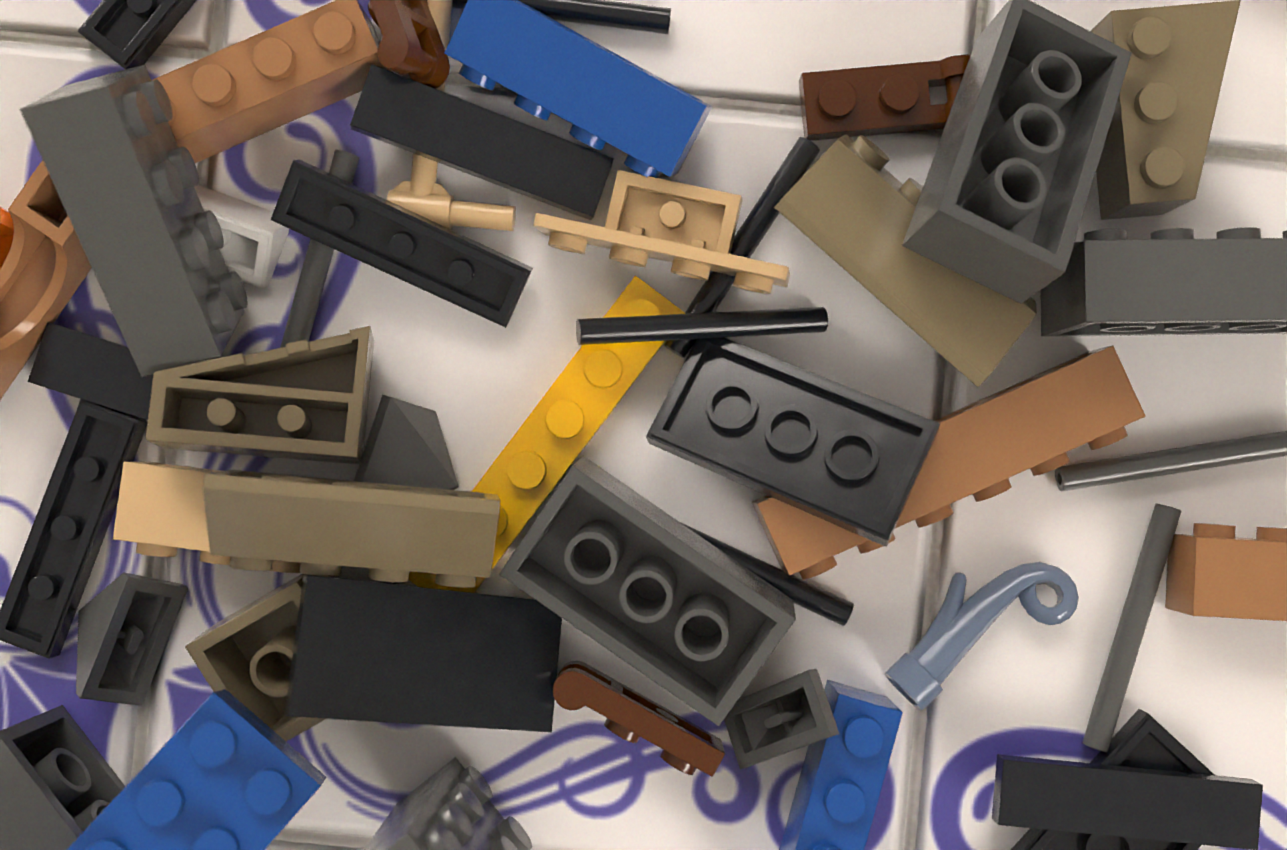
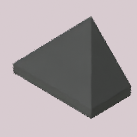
M382 394L354 481L455 490L459 487L436 411Z
M124 572L79 610L76 694L80 699L142 706L188 588L184 584Z
M817 668L807 670L739 699L724 719L740 769L751 767L840 734Z

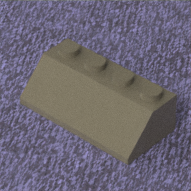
M845 134L828 148L774 208L975 386L979 387L990 376L1037 315L1036 301L1030 297L1020 304L903 247L902 244L923 186L912 178H908L902 184L884 168L890 159L879 147L863 135H860L853 141Z
M226 470L204 474L203 494L210 555L230 556L231 568L269 571L272 570L273 560L300 562L299 573L331 577L340 576L342 566L369 568V579L386 582H407L409 580V571L436 573V584L462 588L475 587L476 577H491L500 510V499L497 494L242 470Z

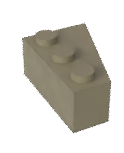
M1241 0L1115 10L1108 13L1090 31L1132 53L1096 169L1101 220L1163 215L1196 199Z
M371 327L349 330L350 333L310 342L306 339L285 344L286 347L249 355L240 353L156 371L153 375L145 440L166 449L359 464L364 450L374 350V338Z

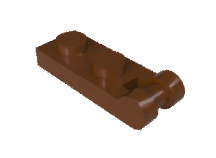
M370 0L368 3L369 13L380 28L383 36L378 47L380 63L400 75L409 74L411 80L434 89L440 87L449 75L450 64L448 56L444 54L445 48L430 13L427 0Z
M955 55L939 61L802 73L799 79L804 138L813 141L840 138L845 134L849 137H857L860 135L869 136L944 129L971 55ZM946 86L947 103L931 105L929 87Z
M570 661L559 670L553 686V697L562 708L571 711L587 706L606 717L605 727L620 738L636 744L640 737L663 749L660 757L675 769L688 775H693L696 769H699L711 777L714 776L725 756L720 738L584 662Z

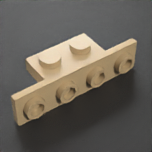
M618 170L605 227L536 213L533 226L543 234L550 236L549 246L568 252L585 254L586 246L589 244L611 249L609 259L628 265L646 267L648 257L672 262L670 272L705 281L708 280L710 271L735 276L733 286L762 294H771L773 285L787 287L790 278V271L787 266L730 254L743 202L742 196L650 176L645 177L640 174Z

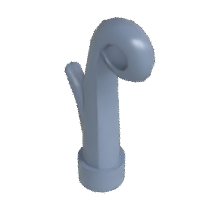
M1046 563L1022 564L1005 571L980 588L963 603L967 582L966 576L963 573H955L939 613L924 637L909 654L905 653L884 673L885 676L913 706L920 711L924 710L943 691L940 685L962 658L1017 597H1019L1026 612L1037 622L1055 625L1068 620L1077 609L1079 598L1076 584L1071 577L1059 567ZM1036 584H1046L1054 589L1057 594V604L1054 607H1047L1040 603L1036 595Z

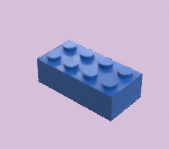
M226 689L215 691L67 850H265L320 788L326 776Z

